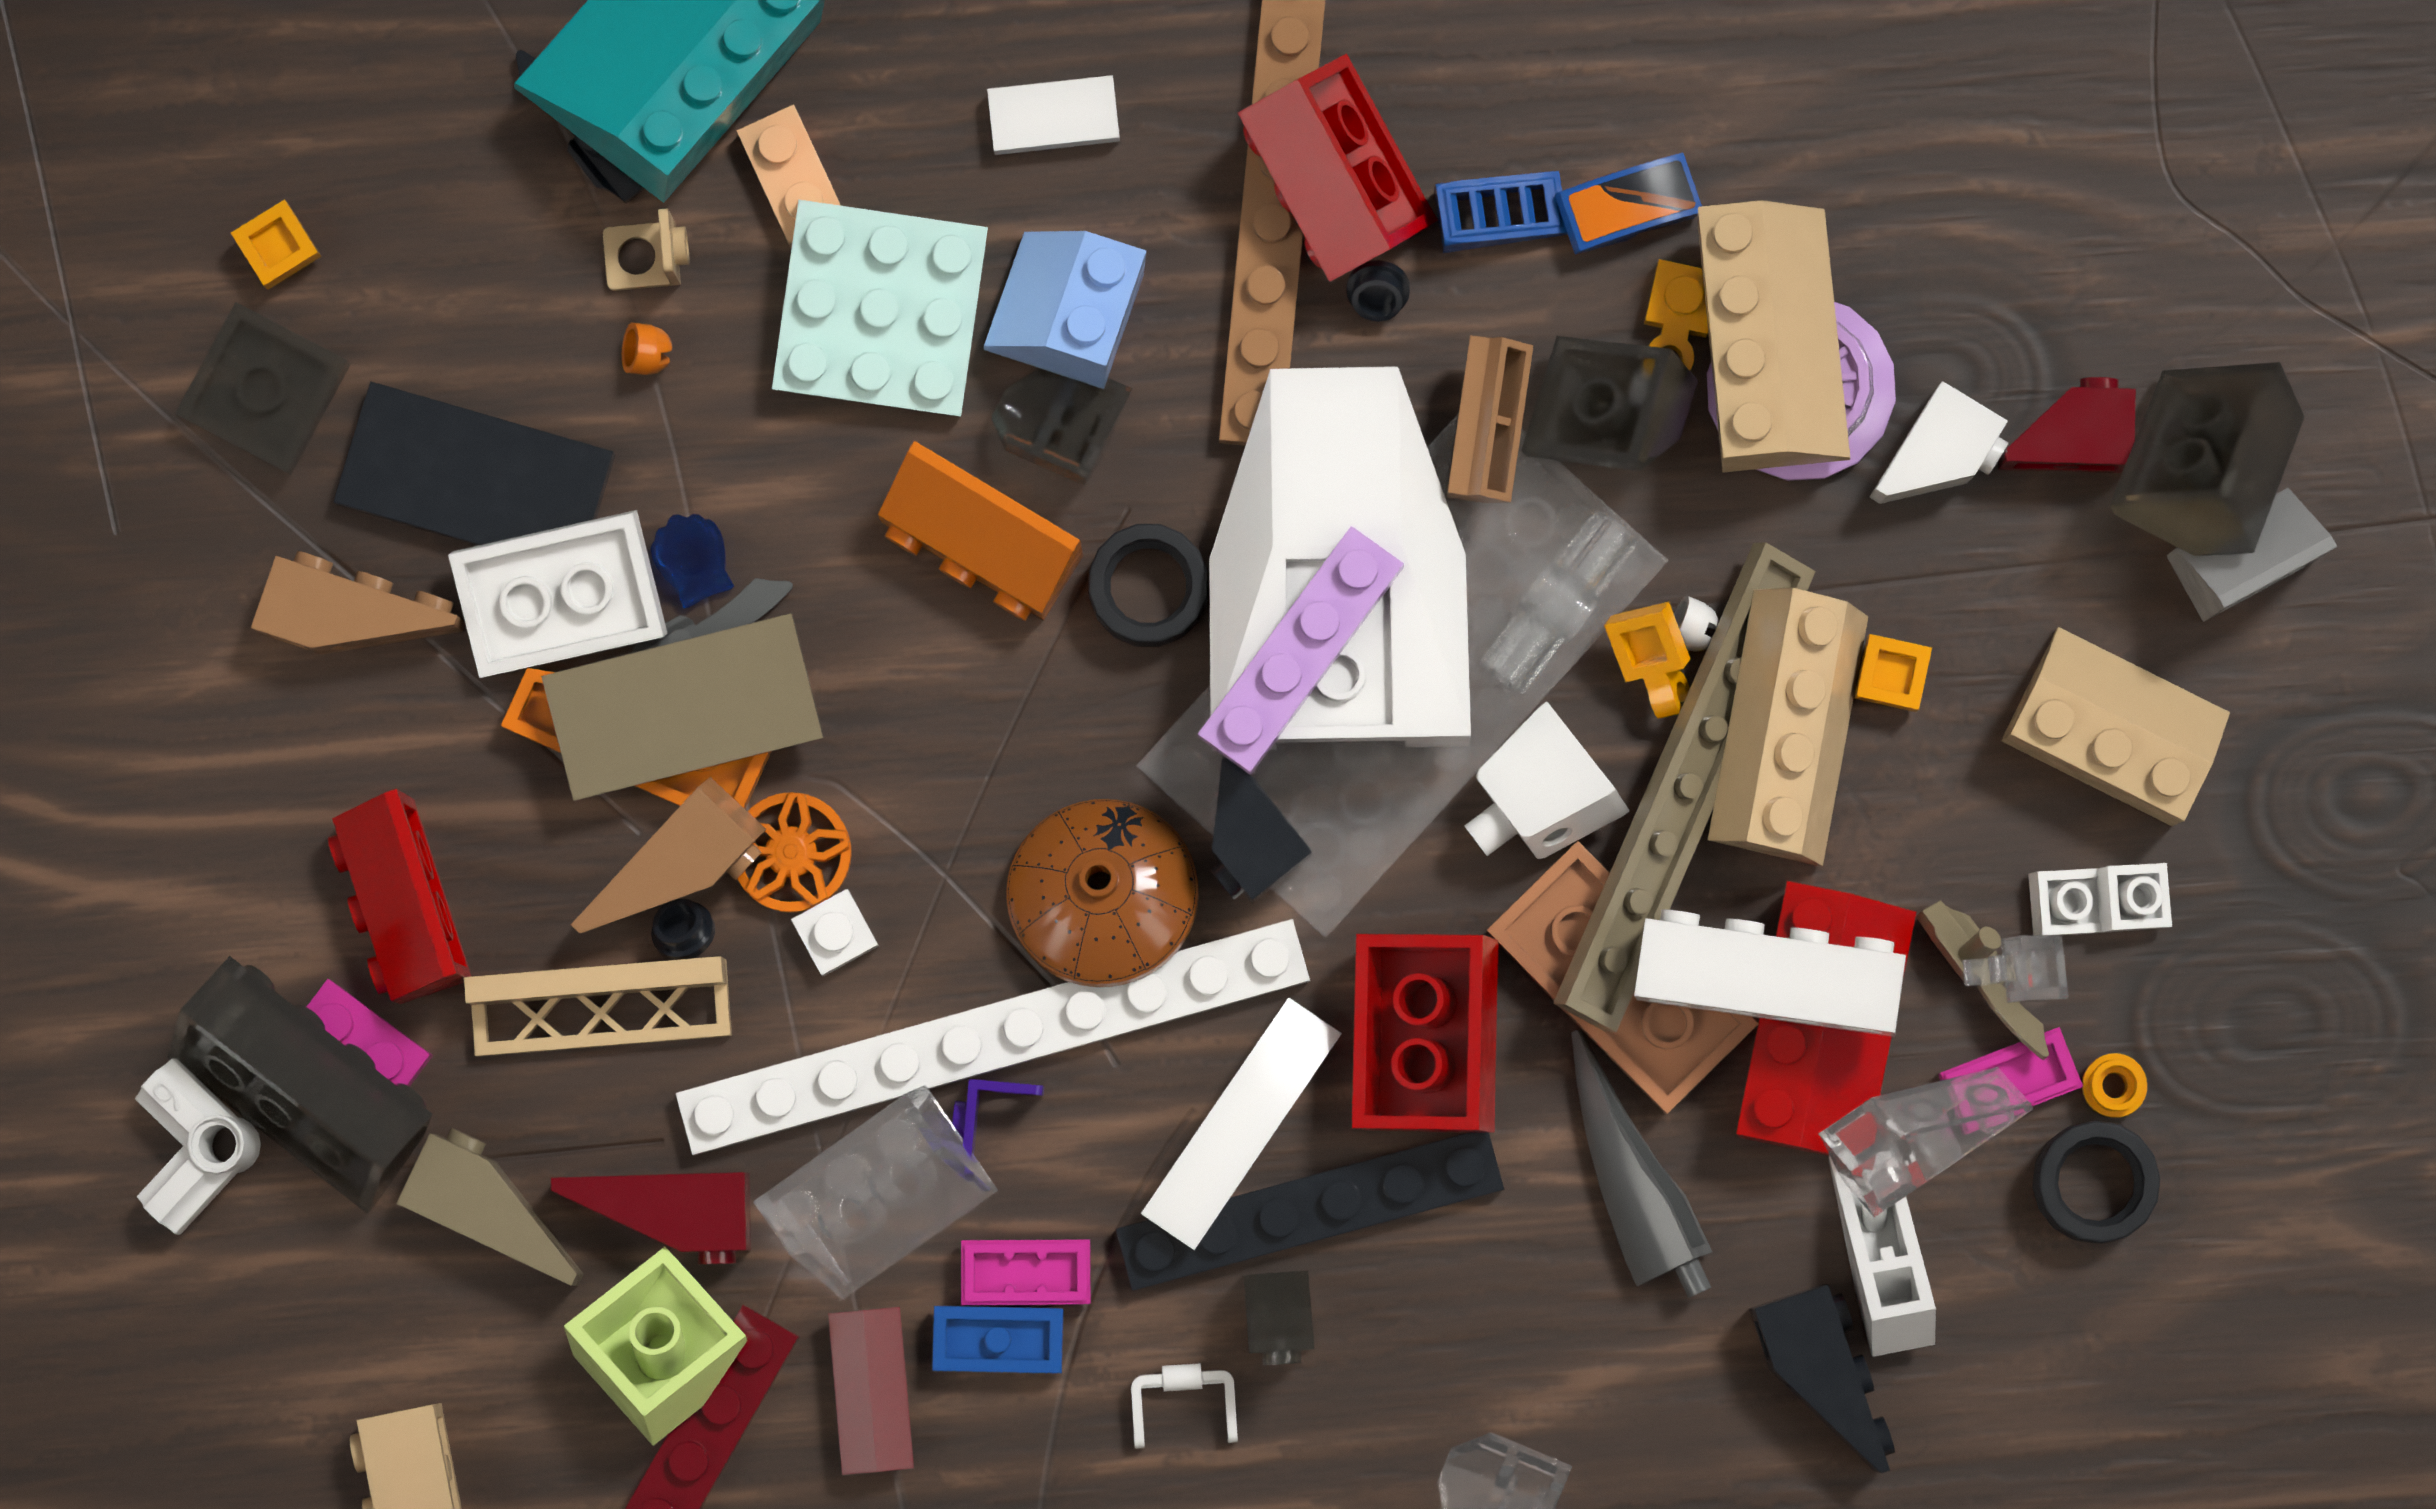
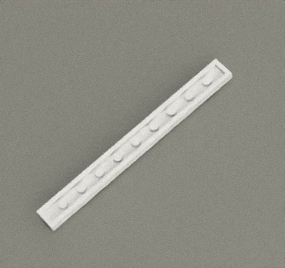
M1293 919L1177 951L1166 964L1152 974L1125 985L1088 987L1067 982L677 1092L676 1097L692 1155H698L1310 982Z

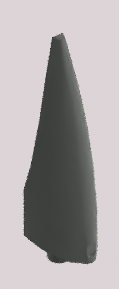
M1575 1030L1571 1034L1577 1088L1586 1137L1603 1200L1625 1262L1636 1286H1641L1675 1270L1688 1298L1712 1288L1698 1260L1712 1253V1250L1686 1195L1658 1162L1627 1115L1582 1030Z

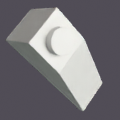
M1892 1142L1871 1145L1867 1164L1829 1156V1164L1856 1297L1871 1356L1935 1345L1936 1307Z

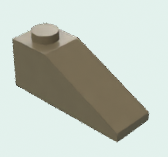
M454 1128L450 1129L447 1138L430 1133L396 1204L570 1286H579L584 1275L498 1163L481 1155L486 1143Z

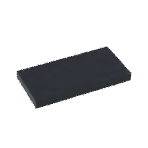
M370 381L333 502L345 508L479 546L596 519L616 454L607 449Z

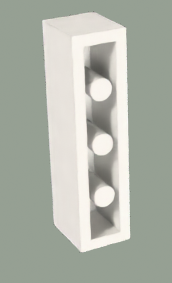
M1661 910L1660 920L1645 918L1634 994L1635 998L1639 1001L1895 1037L1906 955L1893 953L1894 942L1869 937H1855L1854 947L1828 944L1830 933L1805 928H1791L1789 938L1763 935L1765 924L1740 919H1726L1725 929L1699 926L1700 915L1676 910Z

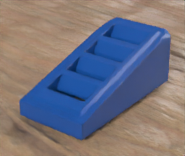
M1559 171L1468 179L1435 184L1434 197L1443 253L1568 235L1554 196L1562 191ZM1543 189L1548 222L1536 223L1531 190ZM1518 192L1523 224L1511 225L1506 194ZM1494 196L1498 227L1486 228L1482 197ZM1469 200L1474 229H1461L1457 201Z

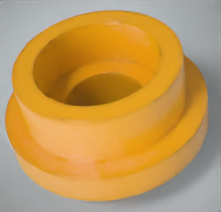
M2111 1053L2098 1057L2087 1067L2082 1079V1091L2086 1102L2095 1112L2105 1117L2118 1118L2133 1113L2141 1106L2147 1093V1079L2142 1067L2134 1059L2124 1054ZM2110 1073L2119 1075L2125 1084L2124 1092L2118 1098L2109 1097L2103 1090V1080Z

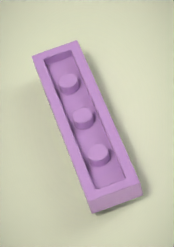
M1351 526L1199 731L1198 738L1251 775L1402 571L1404 563Z

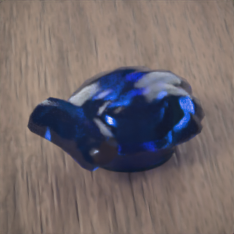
M677 514L669 518L666 527L659 528L656 531L655 541L651 545L652 559L663 577L679 591L683 608H689L708 596L729 591L735 587L725 571L726 554L721 531L713 521L704 519L699 514H692L688 518Z

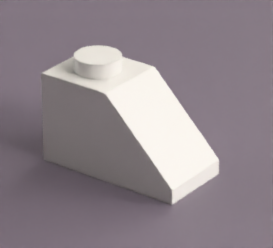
M1942 381L1933 392L1870 495V498L1882 504L1967 484L1978 469L1989 475L2008 445L2007 441L1999 437L2008 421Z

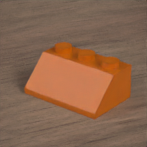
M916 441L909 448L878 513L881 523L889 527L884 535L885 538L912 555L917 556L923 547L943 559L938 569L967 588L971 589L975 581L978 580L998 593L993 600L997 606L1022 621H1026L1030 613L1045 620L1083 557L1081 541Z

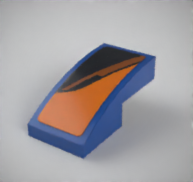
M1684 153L1627 168L1560 191L1554 195L1575 255L1628 241L1642 232L1694 219L1698 216V207H1702Z

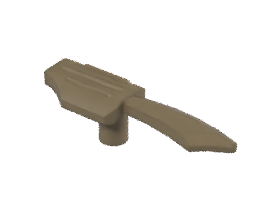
M1941 900L1921 911L1916 918L1963 982L1967 984L1973 980L1991 1009L2004 1025L2040 1059L2045 1060L2049 1052L2045 1041L2043 1024L2010 994L1990 970L1997 961L1996 950L2001 945V937L1998 932L1987 926L1979 929L1969 915L1949 908Z

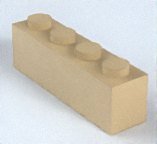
M442 1403L356 1420L359 1433L350 1435L352 1458L357 1473L366 1471L371 1497L362 1499V1509H462Z

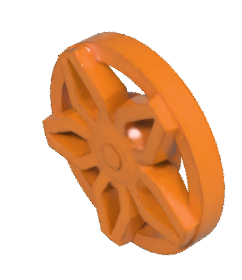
M780 793L761 800L747 811L757 819L768 809L783 804L777 818L779 830L776 831L768 823H760L766 828L764 833L770 836L766 847L753 843L762 852L759 856H766V859L756 865L750 879L746 871H744L738 878V881L754 900L767 908L780 912H803L833 897L843 885L851 864V841L845 824L829 805L816 797L803 793ZM793 804L799 805L801 816L799 828L788 827L787 824ZM809 807L824 814L833 824L835 830L818 828L810 834L807 833L812 824ZM819 838L839 839L840 843L822 853L818 852L815 841ZM841 854L837 872L826 887L822 870L815 865L816 861L826 863ZM771 867L778 874L776 880L758 890L756 887L764 871ZM809 872L814 877L817 895L815 896L800 884L799 878ZM790 878L792 889L804 900L786 902L768 896L783 888L786 879Z

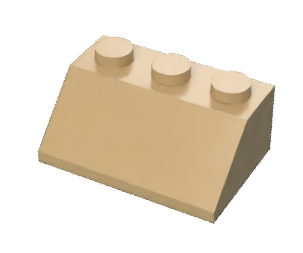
M2058 627L2001 741L2173 827L2185 821L2213 764L2230 712Z

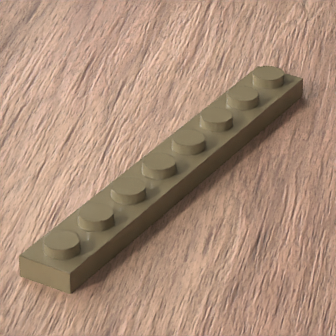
M1767 542L1753 543L1554 1000L1553 1004L1603 1031L1617 1032L1636 987L1645 918L1660 920L1661 910H1670L1714 808L1754 589L1797 588L1807 591L1816 572Z

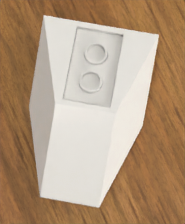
M1399 368L1270 369L1209 558L1211 715L1348 529L1353 526L1403 562L1404 568L1270 750H1277L1276 743L1405 741V747L1469 746L1471 723L1466 554Z

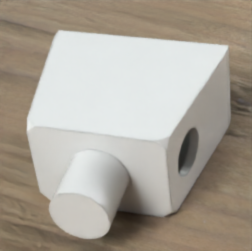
M1546 701L1478 770L1475 777L1494 804L1464 825V827L1486 856H1489L1518 834L1537 859H1541L1621 818L1629 812V809L1611 782Z

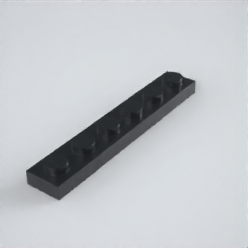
M1469 1132L1230 1197L1195 1250L1151 1220L1116 1228L1131 1288L1134 1291L1505 1189L1489 1133Z

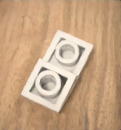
M2167 863L2039 871L2028 874L2033 937L2172 927Z

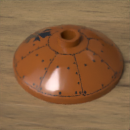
M1094 799L1082 801L1064 807L1046 817L1021 843L1012 861L1007 881L1008 913L1017 938L1026 952L1051 974L1065 981L1088 987L1125 985L1140 980L1161 968L1177 953L1185 942L1193 926L1198 908L1199 888L1197 873L1192 856L1180 835L1170 824L1154 812L1142 806L1121 800ZM1097 872L1107 873L1111 877L1108 886L1101 890L1092 889L1087 885L1090 876Z

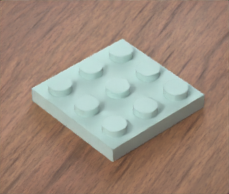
M798 200L772 389L961 416L988 227Z

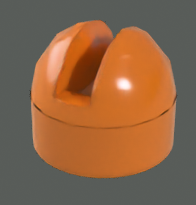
M630 323L625 331L622 343V366L624 371L631 374L651 375L657 374L666 368L670 359L662 353L672 351V342L669 335L664 330L649 324Z

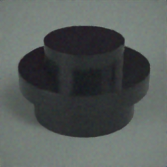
M1373 260L1353 269L1347 280L1346 294L1350 304L1361 317L1376 322L1386 321L1395 317L1406 305L1410 294V282L1406 273L1397 265L1387 261Z
M676 899L664 904L657 911L653 919L651 931L653 944L657 951L668 960L694 959L706 951L715 936V922L709 911L703 905L688 899Z

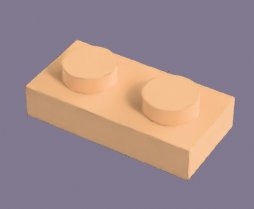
M794 104L736 130L790 248H792L798 200L840 205Z

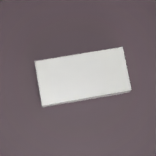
M1113 75L987 89L995 155L1120 142Z

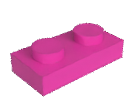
M330 979L326 980L289 1029L393 1107L397 1105L433 1057L432 1054Z

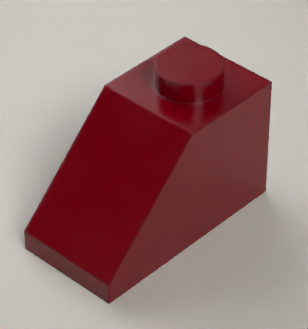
M2087 377L2080 379V387H2071L2003 452L1998 460V470L2126 473L2135 465L2136 389L2119 388V380L2116 378Z

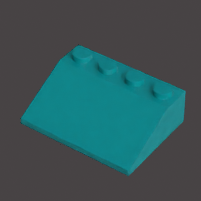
M587 0L514 83V88L664 203L819 25L825 0Z

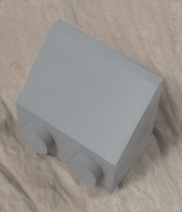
M2266 486L2232 504L2237 514L2233 518L2215 527L2209 516L2176 534L2181 546L2166 556L2203 622L2314 563L2337 547L2330 533L2289 488L2271 496Z

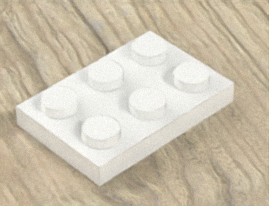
M637 510L461 549L448 554L479 678L662 638L668 634Z

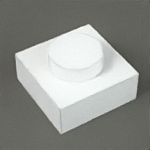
M848 889L791 919L822 976L833 972L879 946Z

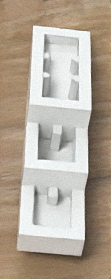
M1288 998L1141 1214L1195 1250L1342 1033L1291 998Z

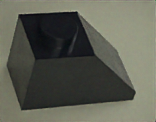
M1224 757L1221 762L1212 855L1219 863L1210 871L1233 900L1244 893L1253 904L1312 857L1313 851L1253 776Z

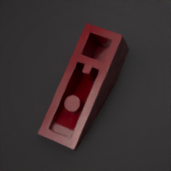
M750 1173L551 1178V1191L681 1252H697L698 1265L735 1264L736 1251L751 1250Z

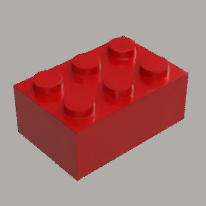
M1356 934L1352 1128L1368 1131L1495 1132L1497 939L1485 935Z

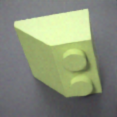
M666 1247L658 1251L564 1325L575 1359L653 1446L704 1406L747 1342L746 1335Z

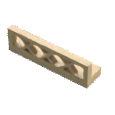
M721 956L464 977L465 1001L472 1006L475 1056L477 1057L732 1036L727 961ZM714 986L717 1024L690 1026L671 1010L688 988ZM675 990L665 1003L650 991ZM640 992L657 1006L659 1010L642 1030L626 1031L608 1013L624 994ZM612 995L601 1008L588 998L589 996ZM577 998L595 1013L594 1017L578 1035L562 1036L544 1020L561 999ZM548 1000L538 1013L534 1012L524 1003ZM513 1003L532 1019L514 1040L489 1042L487 1005ZM665 1015L680 1026L655 1028ZM602 1020L616 1031L591 1034ZM538 1025L552 1036L527 1039Z

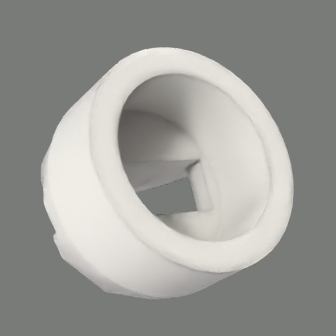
M1685 596L1674 612L1675 619L1687 650L1693 652L1705 650L1712 639L1705 634L1707 628L1716 629L1719 623L1715 611L1704 602Z

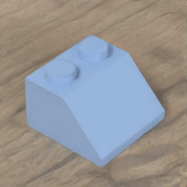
M1088 231L1024 232L987 335L984 350L1104 389L1144 276L1146 250Z

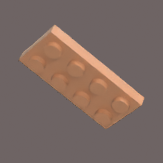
M1579 841L1486 930V933L1491 938L1498 940V945L1553 1001L1557 996L1610 874ZM1635 991L1617 1032L1603 1031L1562 1009L1665 1114H1668L1758 1025L1752 1016L1639 1001L1634 996Z

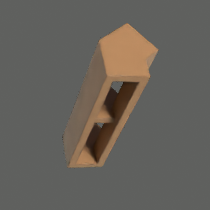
M1470 335L1447 498L1480 503H1511L1534 345L1504 337L1486 338Z

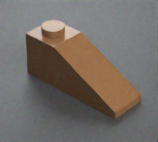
M709 777L696 788L575 919L571 926L579 933L589 931L711 887L726 872L734 880H737L762 853L753 843L764 833L766 828Z

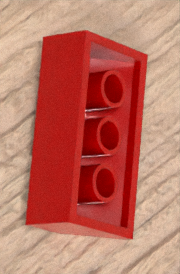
M1787 881L1776 937L1789 938L1791 928H1805L1830 933L1828 944L1854 947L1855 937L1888 940L1894 942L1893 953L1906 955V969L1917 912L1847 892ZM1759 1018L1736 1134L1743 1139L1867 1164L1892 1036Z

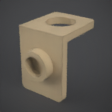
M668 208L658 209L659 223L616 226L604 229L603 241L607 285L610 290L620 291L681 285L679 265H689L687 231L685 226L676 227V223ZM643 239L649 242L655 250L654 264L643 274H630L624 271L619 264L620 249L630 240Z

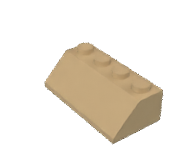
M1763 200L1698 207V235L1722 473L1850 460L1825 209Z
M1797 588L1754 589L1708 835L1709 841L1815 866H1823L1868 622V616L1849 602Z

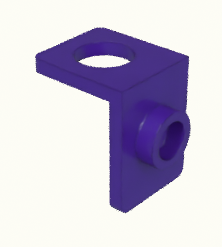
M969 1079L967 1102L955 1101L952 1122V1139L963 1140L961 1166L973 1167L980 1091L1044 1096V1086Z

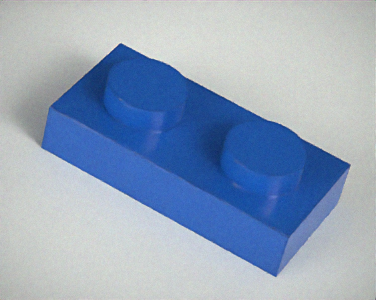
M934 1306L932 1371L1062 1373L1064 1308Z

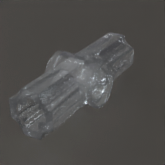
M1596 509L1569 542V546L1557 562L1553 563L1550 561L1517 605L1520 610L1479 664L1508 689L1523 696L1544 672L1562 644L1568 645L1601 603L1602 599L1599 598L1601 593L1640 542L1625 527Z

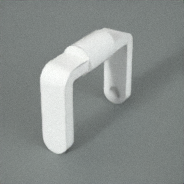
M1201 1363L1166 1365L1162 1366V1373L1145 1374L1136 1377L1131 1386L1135 1449L1145 1448L1141 1388L1163 1387L1164 1391L1202 1389L1203 1384L1224 1383L1228 1443L1238 1442L1233 1376L1226 1370L1201 1371Z

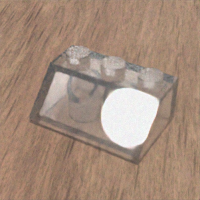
M923 1085L902 1095L753 1202L788 1254L839 1297L845 1299L995 1194L998 1189L972 1153V1156L969 1155L963 1146V1138L928 1087Z

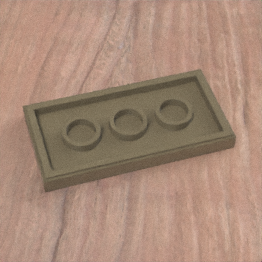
M792 613L541 676L573 801L824 737Z

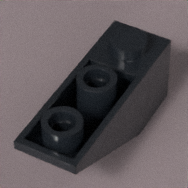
M1821 1284L1749 1308L1769 1370L1874 1472L1884 1473L1890 1471L1886 1456L1895 1453L1893 1440L1884 1417L1881 1416L1875 1419L1872 1417L1865 1394L1873 1392L1874 1385L1863 1355L1855 1357L1851 1355L1844 1333L1854 1330V1326L1843 1294L1839 1293L1832 1296L1828 1284Z

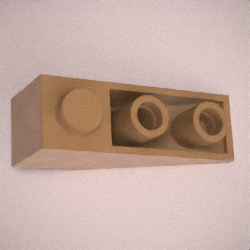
M297 551L294 561L275 556L251 625V629L260 635L323 655L463 632L465 622L459 616L451 614L454 604L451 601L422 591H417L415 599L412 601L391 594L394 583L357 571L354 581L330 574L333 566L332 562Z

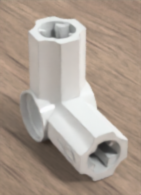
M173 1058L147 1079L141 1086V1090L135 1100L168 1130L183 1147L139 1193L137 1198L143 1204V1208L160 1224L170 1229L174 1234L180 1235L237 1173L244 1172L255 1163L259 1156L261 1142L259 1133L250 1122L243 1118H238L178 1059ZM227 1127L235 1136L236 1147L231 1158L222 1162L215 1156L212 1144L217 1132Z

